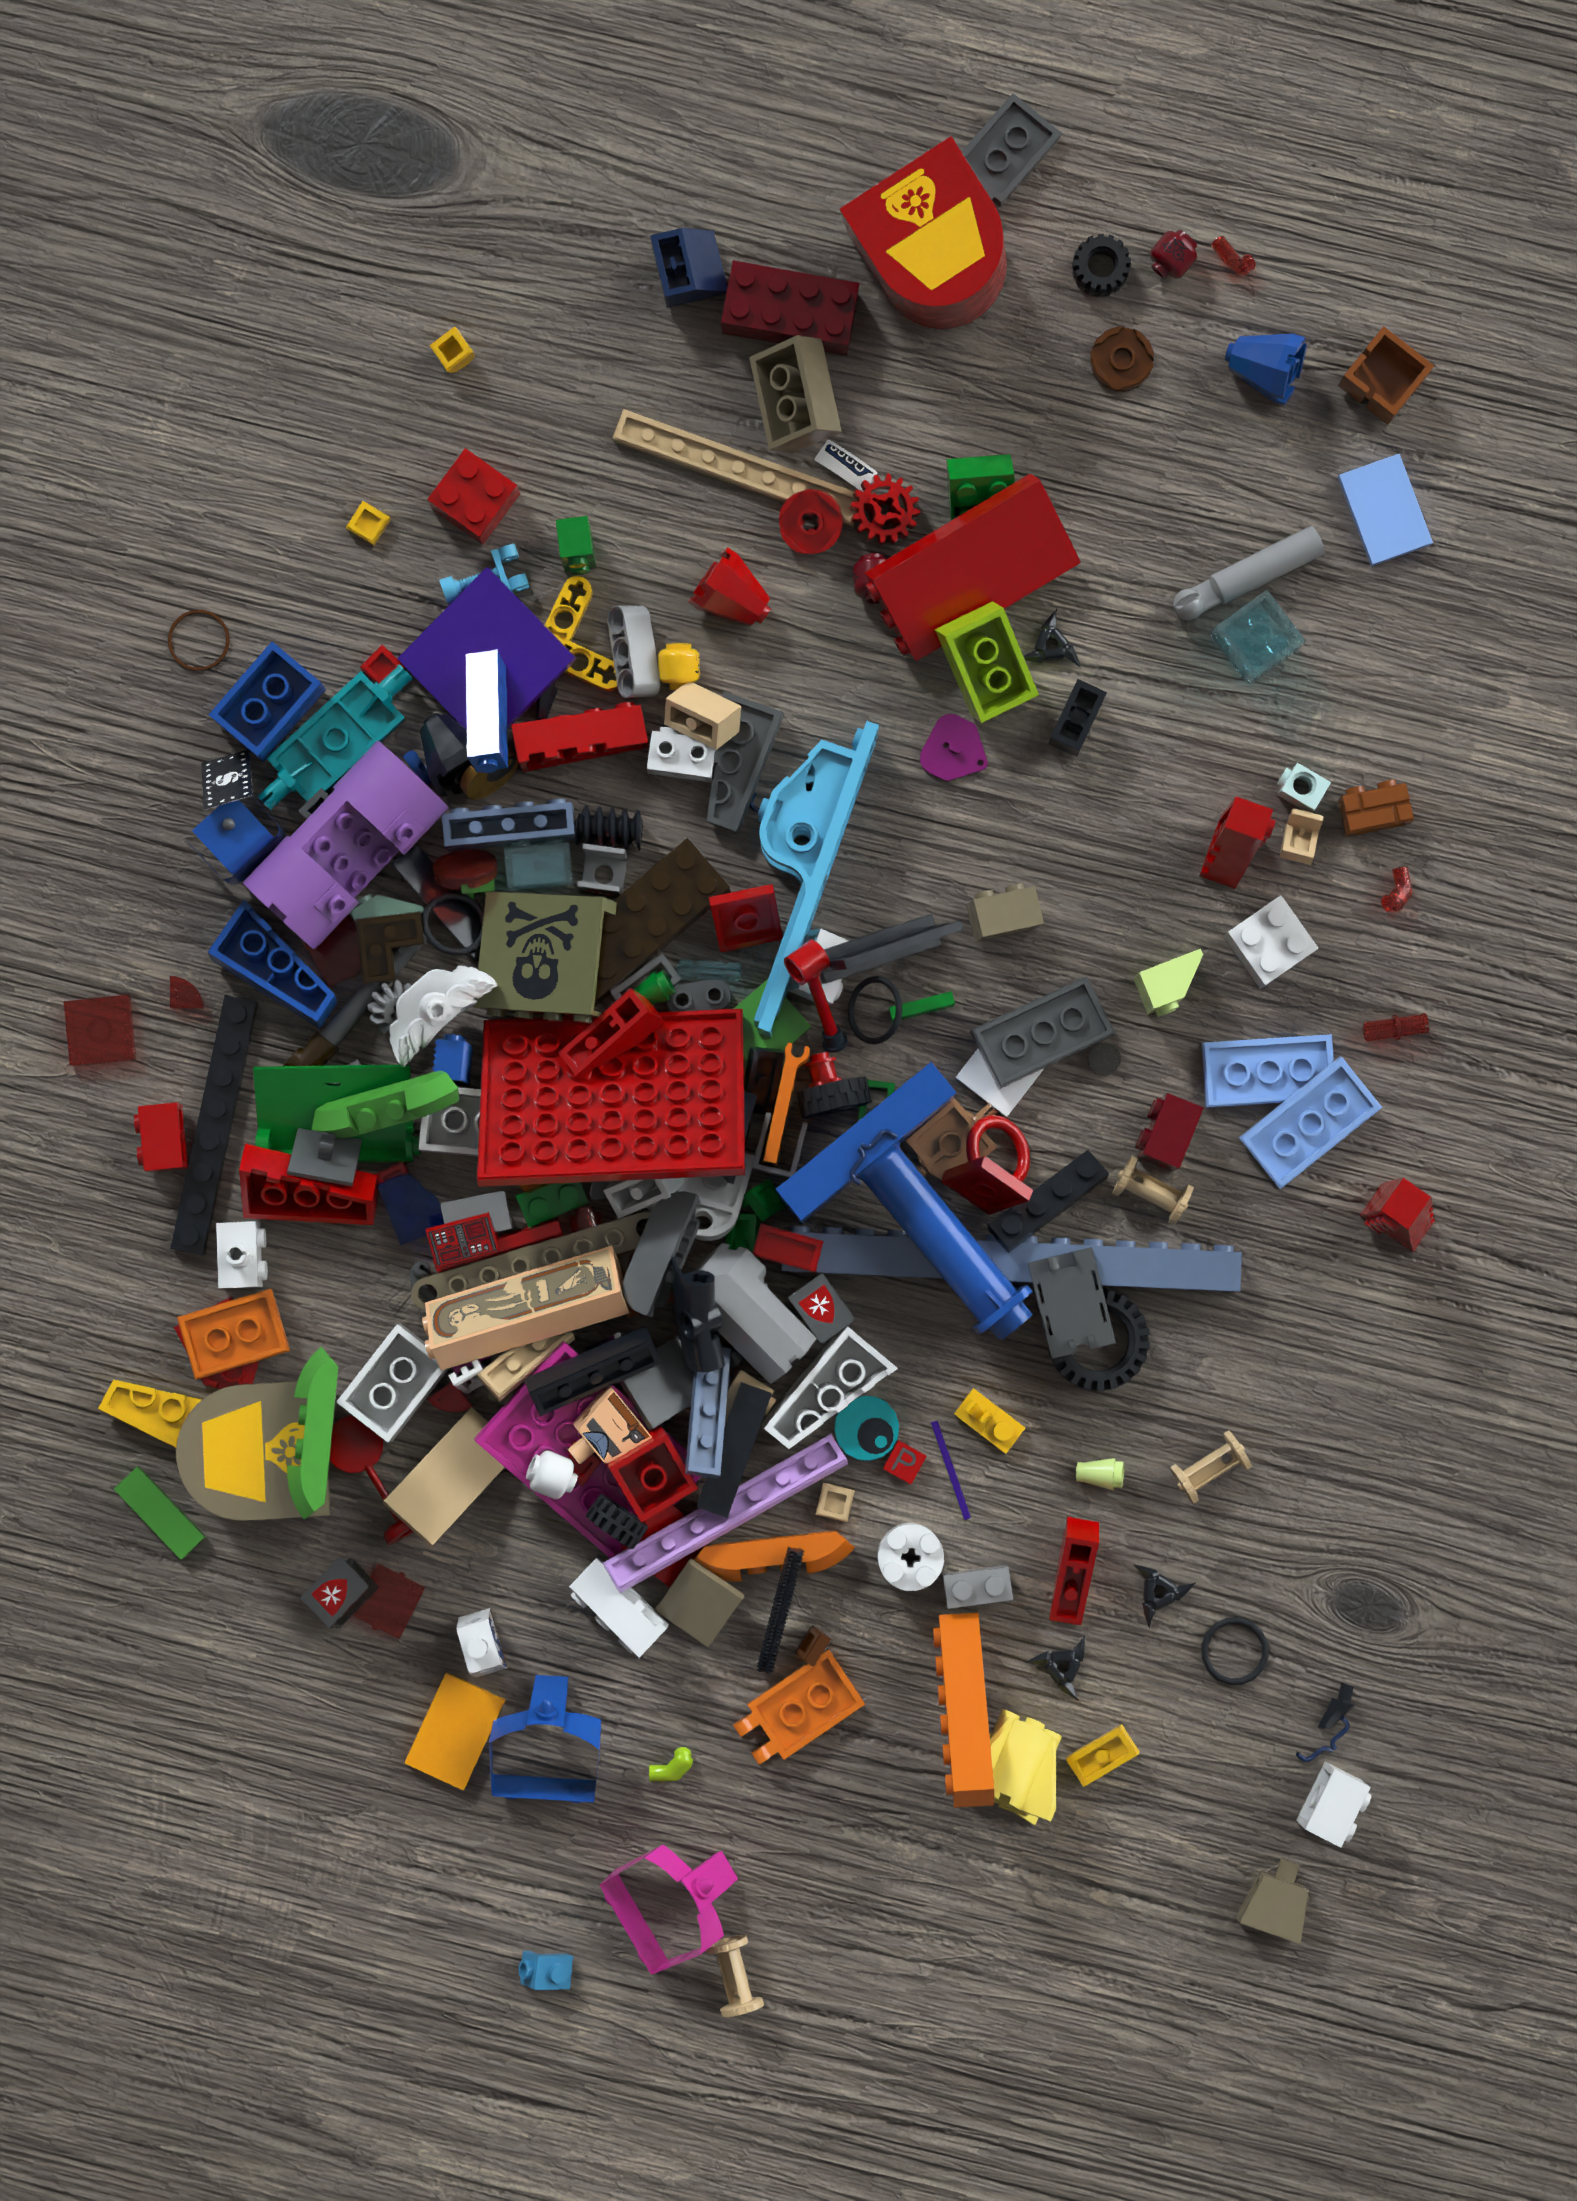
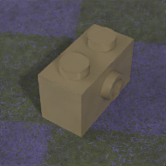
M1024 883L1005 887V893L994 895L993 890L974 894L975 899L966 904L975 942L1037 929L1044 924L1035 886L1025 888Z

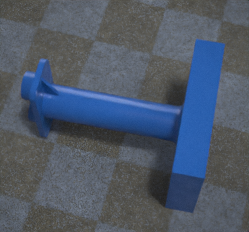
M930 1062L777 1187L776 1194L802 1225L853 1183L850 1178V1170L860 1158V1153L857 1151L863 1143L869 1145L880 1131L885 1129L891 1130L897 1135L895 1139L885 1134L875 1147L870 1150H864L865 1159L855 1171V1177L862 1180L978 1320L971 1327L974 1333L982 1334L989 1328L998 1340H1003L1033 1315L1022 1302L1033 1291L1028 1285L1021 1286L1016 1290L900 1148V1143L950 1103L957 1093L934 1064Z

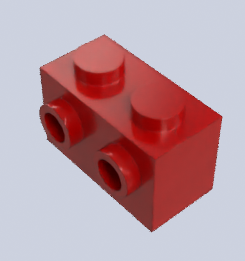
M173 1102L138 1106V1114L134 1115V1127L136 1134L140 1133L141 1146L137 1147L139 1166H143L144 1171L149 1173L188 1169L183 1104Z

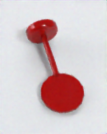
M353 1415L339 1419L333 1424L329 1461L337 1469L346 1473L359 1474L366 1471L384 1501L389 1496V1493L373 1468L383 1453V1438ZM392 1511L390 1513L396 1523L384 1532L383 1537L387 1545H392L414 1533Z

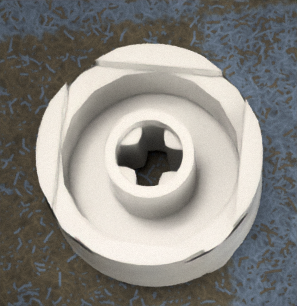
M903 1523L890 1529L881 1539L878 1546L877 1559L883 1576L890 1584L901 1590L917 1591L930 1586L938 1578L943 1568L944 1552L940 1541L930 1529L917 1523ZM909 1548H914L915 1554L920 1555L919 1560H914L912 1565H907L906 1559L901 1558L902 1553H908Z

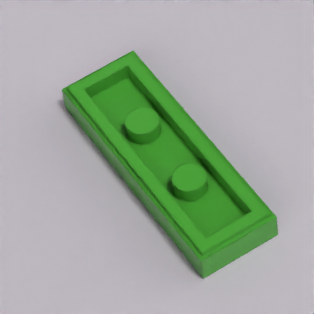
M137 1466L114 1488L119 1496L180 1560L184 1559L206 1537L140 1466Z

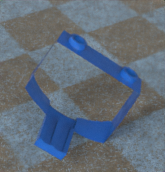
M536 1675L529 1710L493 1720L489 1740L492 1796L505 1797L507 1799L564 1800L573 1803L594 1802L597 1776L596 1780L493 1774V1741L508 1733L523 1730L527 1725L534 1724L563 1727L564 1732L589 1742L599 1749V1766L601 1719L589 1715L566 1712L568 1677Z

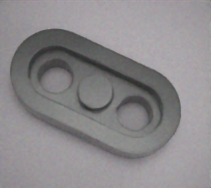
M719 979L679 984L674 986L676 993L670 996L667 1006L670 1012L725 1009L731 1001V992L728 985ZM713 989L719 990L721 993V997L717 1001H712L708 997L709 992ZM684 994L688 996L689 1002L687 1005L680 1006L677 1004L676 1000L679 995Z

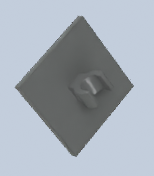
M298 1128L287 1175L352 1186L362 1139L352 1137L335 1138V1134L322 1132L320 1134L313 1130Z

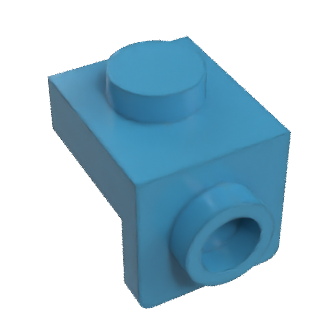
M523 1951L522 1961L518 1969L521 1984L534 1990L570 1989L573 1956L567 1953L537 1954L532 1951Z

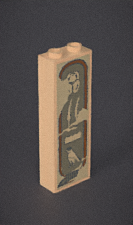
M611 1245L425 1302L426 1316L422 1317L424 1330L427 1336H429V1340L425 1341V1347L430 1360L435 1359L442 1371L629 1314V1306L623 1294L624 1278L622 1267L613 1246Z

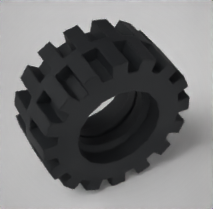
M1098 234L1095 238L1093 235L1088 237L1087 241H1082L1073 258L1072 274L1073 278L1077 280L1076 284L1079 288L1081 286L1084 288L1083 292L1087 294L1092 292L1096 297H1099L1100 294H1104V297L1110 296L1113 291L1116 293L1126 282L1130 271L1131 257H1129V251L1127 247H1123V242L1120 239L1116 241L1114 236L1110 234L1108 237H1104V234ZM1095 254H1105L1113 259L1115 269L1107 277H1098L1090 272L1088 268L1089 259Z
M603 1494L598 1496L585 1515L605 1533L631 1549L635 1548L648 1529V1526L643 1522L641 1523L634 1514Z

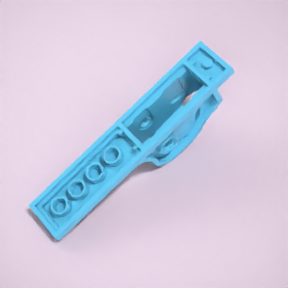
M866 721L864 729L857 728L852 742V750L821 740L807 754L809 758L790 778L786 776L774 788L770 798H763L758 812V821L761 822L759 835L763 856L774 869L794 877L801 884L754 1018V1024L758 1027V1033L766 1037H772V1026L775 1017H778L792 979L785 968L784 958L804 945L878 739V724ZM814 783L812 790L806 791V784ZM798 836H806L810 841L806 845L801 846L795 844L794 839Z

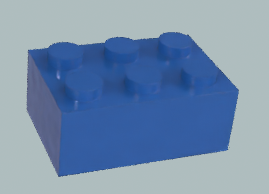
M272 641L209 713V716L264 763L266 758L270 756L326 691V688L317 678Z

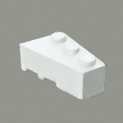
M598 1556L569 1586L574 1591L571 1597L583 1608H586L588 1605L597 1614L594 1617L595 1620L607 1631L611 1629L620 1638L618 1640L619 1643L631 1654L635 1653L640 1658L667 1629L669 1623L654 1611L655 1609L632 1587L619 1593L604 1568V1561Z

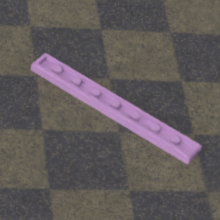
M830 1434L739 1485L728 1518L699 1508L640 1541L634 1549L628 1548L603 1562L604 1568L618 1592L622 1593L848 1464L847 1458Z

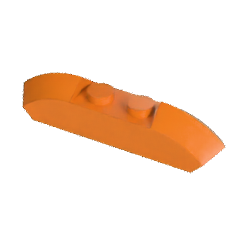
M832 1530L705 1545L694 1560L724 1581L741 1582V1569H747L748 1574H759L767 1572V1566L780 1565V1571H782L788 1547L801 1548L805 1551L801 1561L806 1562L807 1574H811L836 1565L847 1557L855 1546L837 1531Z

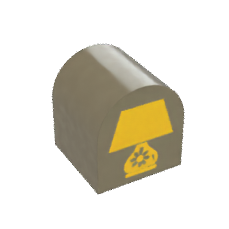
M298 1381L243 1384L226 1387L205 1397L188 1414L179 1432L176 1446V1461L179 1475L186 1490L203 1508L220 1517L238 1521L302 1517L293 1503L287 1480V1465L301 1466V1459H295L297 1439L304 1438L305 1425H298L300 1405H307V1398L294 1397ZM329 1470L325 1503L308 1517L330 1516Z

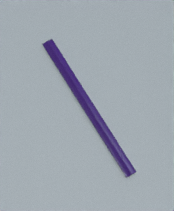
M938 1420L931 1422L964 1520L970 1519L971 1516Z

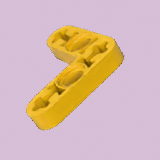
M573 576L564 583L545 626L565 647L571 649L569 651L574 656L582 654L589 660L585 670L575 671L570 666L564 673L603 691H615L618 689L617 681L610 680L608 684L603 683V676L594 672L593 678L588 677L594 669L595 661L600 662L597 667L601 671L608 672L610 668L614 669V676L616 677L614 661L571 642L593 594L587 579L581 576ZM581 584L586 595H579L574 605L580 609L576 612L571 606L562 605L565 600L570 604L573 594L569 589L571 587L577 588ZM562 612H567L573 617V624L567 629H561L555 624L556 616Z

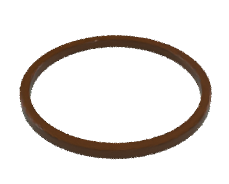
M192 610L182 614L174 621L168 634V647L173 658L184 668L193 671H204L215 667L224 659L229 649L230 636L226 625L217 615L206 610ZM197 613L207 614L217 619L223 626L226 634V645L222 655L217 661L205 667H191L181 662L176 657L171 642L176 625L183 618Z

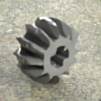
M394 980L391 988L386 983H382L381 988L383 992H372V997L376 1001L368 1004L369 1011L373 1013L370 1016V1020L373 1024H378V1029L382 1033L389 1031L390 1025L397 1020L394 1006L398 998L412 986L411 984L406 983L402 986L399 980Z

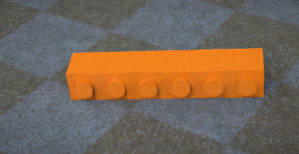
M978 1612L939 1615V1628H933L934 1648L941 1649V1656L935 1657L936 1677L943 1676V1685H938L939 1706L945 1705L946 1710L945 1715H940L941 1735H948V1744H942L943 1764L950 1765L951 1774H945L946 1795H953L954 1808L994 1805V1779Z

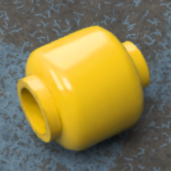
M691 643L666 644V649H662L658 653L660 681L669 683L670 690H677L685 683H694L699 680L700 654L697 650L692 649Z

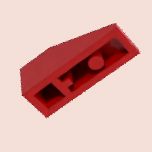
M630 988L558 1053L573 1074L579 1078L640 1044L665 1021L646 997Z
M1067 1517L1049 1620L1082 1625L1099 1546V1522Z

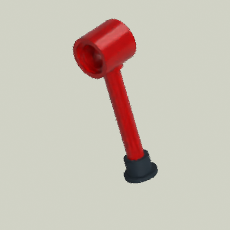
M809 940L785 957L784 965L789 975L798 984H808L824 1029L822 1032L824 1039L822 1043L823 1049L826 1052L835 1053L847 1046L848 1039L846 1035L842 1034L840 1027L835 1024L819 978L821 972L830 966V960L819 943L815 940Z

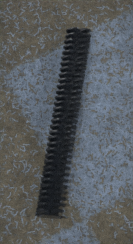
M788 1547L766 1628L767 1632H765L763 1647H761V1654L757 1663L758 1669L756 1670L769 1674L774 1671L782 1639L781 1635H783L784 1624H786L785 1620H787L788 1609H790L789 1605H791L792 1594H794L793 1590H795L796 1579H798L797 1575H799L798 1571H800L801 1560H803L802 1556H804L803 1553L805 1552L801 1548Z

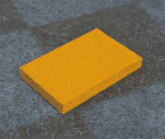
M446 1672L404 1763L464 1791L491 1733L493 1720L498 1718L506 1699Z

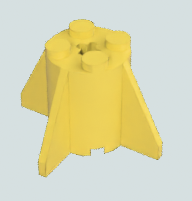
M1002 1709L993 1731L989 1734L994 1779V1803L999 1804L998 1807L1013 1812L1030 1824L1036 1825L1038 1818L1051 1822L1056 1811V1750L1062 1736L1051 1730L1044 1729L1045 1725L1037 1720L1027 1717L1025 1722L1020 1721L1018 1715Z

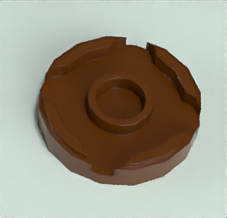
M1115 327L1105 331L1096 339L1090 353V367L1094 377L1103 387L1113 391L1128 392L1140 387L1148 379L1153 368L1154 351L1151 343L1140 331L1135 329Z

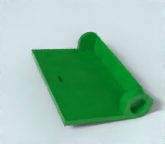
M406 1064L405 1067L402 1065L254 1067L253 1077L258 1126L255 1146L292 1154L298 1128L312 1130L315 1110L331 1101L411 1079V1065ZM414 1120L352 1137L362 1139L357 1163L414 1162L415 1155H421V1151L418 1150L420 1136H415Z

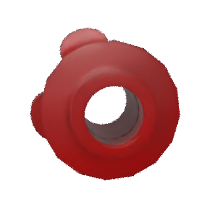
M829 1052L811 1055V1062L805 1064V1067H809L812 1083L809 1085L810 1088L842 1080L841 1077H837L834 1061L837 1058H830Z

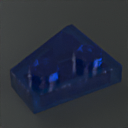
M409 1172L377 1184L400 1245L427 1236V1228L444 1224L439 1199L430 1191H427Z

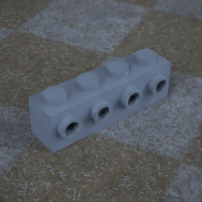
M566 799L547 800V804L534 805V802L515 803L514 807L502 808L501 805L483 806L482 810L469 811V808L451 809L448 814H442L444 846L448 852L575 840L574 807L572 802H566Z

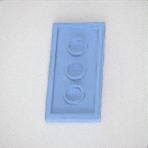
M1332 1034L1201 1043L1206 1108L1283 1103L1334 1062Z
M1340 1056L1241 1135L1239 1139L1277 1187L1281 1189L1378 1112L1382 1106Z

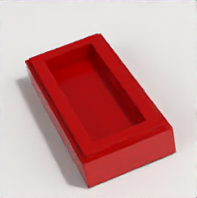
M760 1224L752 1254L756 1257L815 1273L824 1241Z

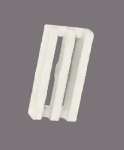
M478 1359L472 1362L474 1369L471 1370L467 1366L460 1368L463 1375L459 1376L455 1372L448 1375L453 1385L465 1394H469L484 1385L478 1379L477 1374L485 1369L486 1366ZM471 1380L472 1383L467 1385L466 1381Z

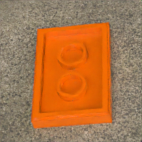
M272 1289L177 1317L195 1380L290 1351Z

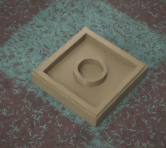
M690 1558L654 1611L709 1647L745 1595Z

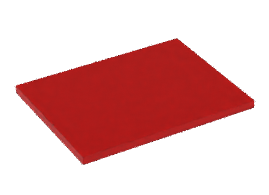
M743 1009L658 1012L665 1022L645 1040L579 1078L573 1074L558 1052L590 1024L573 1022V1017L563 1016V1022L543 1020V1017L534 1018V1020H484L477 1168L478 1187L745 1175Z

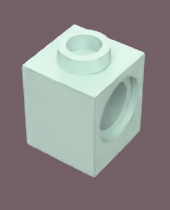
M1297 763L1292 770L1287 767L1277 782V785L1281 786L1277 796L1301 810L1313 813L1331 782ZM1294 781H1305L1309 786L1308 794H1298L1293 788Z

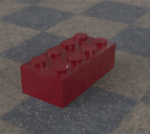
M733 260L721 320L722 333L773 343H781L797 335L822 339L824 352L847 356L859 296V283Z

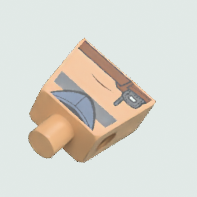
M609 1386L602 1389L574 1421L573 1425L582 1435V1438L569 1447L568 1451L579 1464L583 1463L595 1452L605 1464H609L651 1439L652 1436L614 1389Z

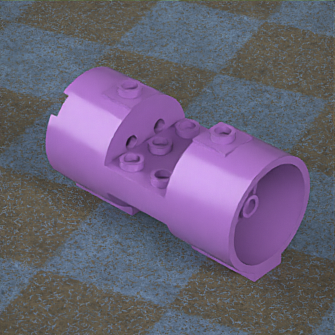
M378 740L332 787L334 791L292 836L289 837L287 835L243 882L267 908L313 949L320 945L360 903L355 897L399 851L405 855L449 808L411 769Z

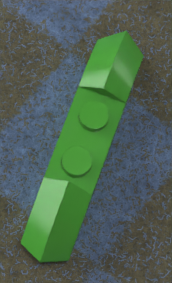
M436 1071L325 1103L315 1110L312 1130L320 1134L322 1132L335 1134V1138H348L425 1117L459 1101V1089L446 1072Z
M322 1347L305 1364L298 1378L294 1397L307 1398V1405H300L298 1425H305L304 1438L297 1439L295 1459H301V1466L287 1465V1480L293 1503L304 1520L320 1508L326 1500L338 1366Z

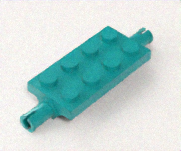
M400 664L379 684L377 682L373 684L360 671L266 758L276 768L279 777L263 792L258 794L257 797L272 811L291 791L294 793L297 791L306 801L312 798L321 788L328 793L377 740L382 743L406 720L392 704L394 701L392 697L407 683L412 681L413 678Z

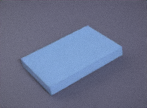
M1400 454L1338 476L1371 566L1432 545L1433 541Z

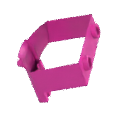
M661 1845L615 1869L600 1884V1887L604 1892L607 1903L612 1906L638 1951L640 1960L646 1965L652 1975L701 1955L724 1936L722 1925L712 1902L737 1881L738 1878L722 1850L713 1854L692 1870L665 1845ZM645 1858L665 1870L675 1881H681L690 1892L699 1910L697 1919L700 1927L701 1947L668 1960L618 1874Z

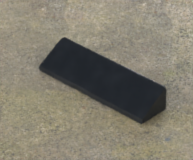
M415 845L405 855L402 854L391 863L427 905L433 898L443 893L458 892L418 845ZM446 899L437 903L432 909L464 948L472 945L479 937L481 930L480 917L467 902L458 899ZM480 946L469 953L476 962L479 961Z
M641 1327L531 1375L525 1379V1383L539 1415L543 1416L655 1367L662 1362L647 1327Z

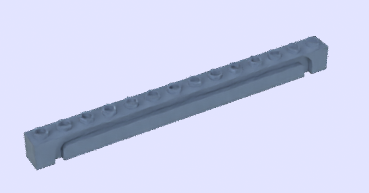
M790 1226V1232L824 1241L815 1273L943 1279L910 1237H907L905 1231L888 1230V1236H875L874 1229H856L855 1235L842 1234L843 1228L823 1227V1233H810V1227ZM986 1235V1241L976 1240L1010 1282L1032 1283L1028 1262L1092 1247L1102 1286L1240 1292L1242 1252H1233L1234 1246L1214 1245V1251L1201 1250V1244L1181 1243V1249H1168V1243L1149 1242V1248H1137L1136 1241L1117 1240L1115 1247L1103 1246V1240L1084 1239L1083 1245H1070L1071 1238H1051V1244L1038 1243V1237L1030 1236L1008 1253L993 1235ZM782 1264V1272L813 1273ZM1091 1271L1094 1284L1097 1286L1094 1271Z

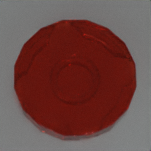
M480 849L453 851L441 856L432 866L435 882L442 887L455 890L460 889V885L468 884V888H477L485 885L496 877L498 869L495 855Z

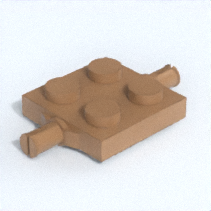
M954 1098L905 1141L916 1153L920 1162L916 1168L923 1177L929 1173L937 1177L941 1182L945 1170L968 1162L966 1155L968 1133L974 1123L985 1117L983 1115L992 1108L990 1103H987L978 1113L973 1115L966 1111ZM993 1108L986 1116L995 1115L997 1111ZM986 1131L982 1134L979 1141L980 1157H987L997 1148L996 1144L986 1134ZM942 1183L948 1190L950 1189L947 1185Z

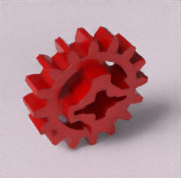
M887 473L884 480L881 481L876 474L872 477V484L866 480L861 483V488L864 492L855 490L852 495L858 502H851L849 505V509L857 511L850 520L851 522L859 521L860 526L856 530L858 534L863 531L868 532L866 541L869 542L875 536L878 537V544L883 545L885 539L889 538L893 545L897 542L898 534L903 539L909 535L906 527L909 529L915 528L917 523L911 517H918L920 514V510L913 508L919 501V498L910 497L909 494L913 489L912 486H908L905 489L901 486L903 478L900 477L896 482H892L891 474ZM880 489L888 490L887 493L881 495L871 494ZM898 497L902 499L905 510L900 507ZM883 504L889 506L886 515L880 513ZM864 509L869 511L871 523L866 518ZM888 524L898 525V527L890 530L881 529L882 526Z

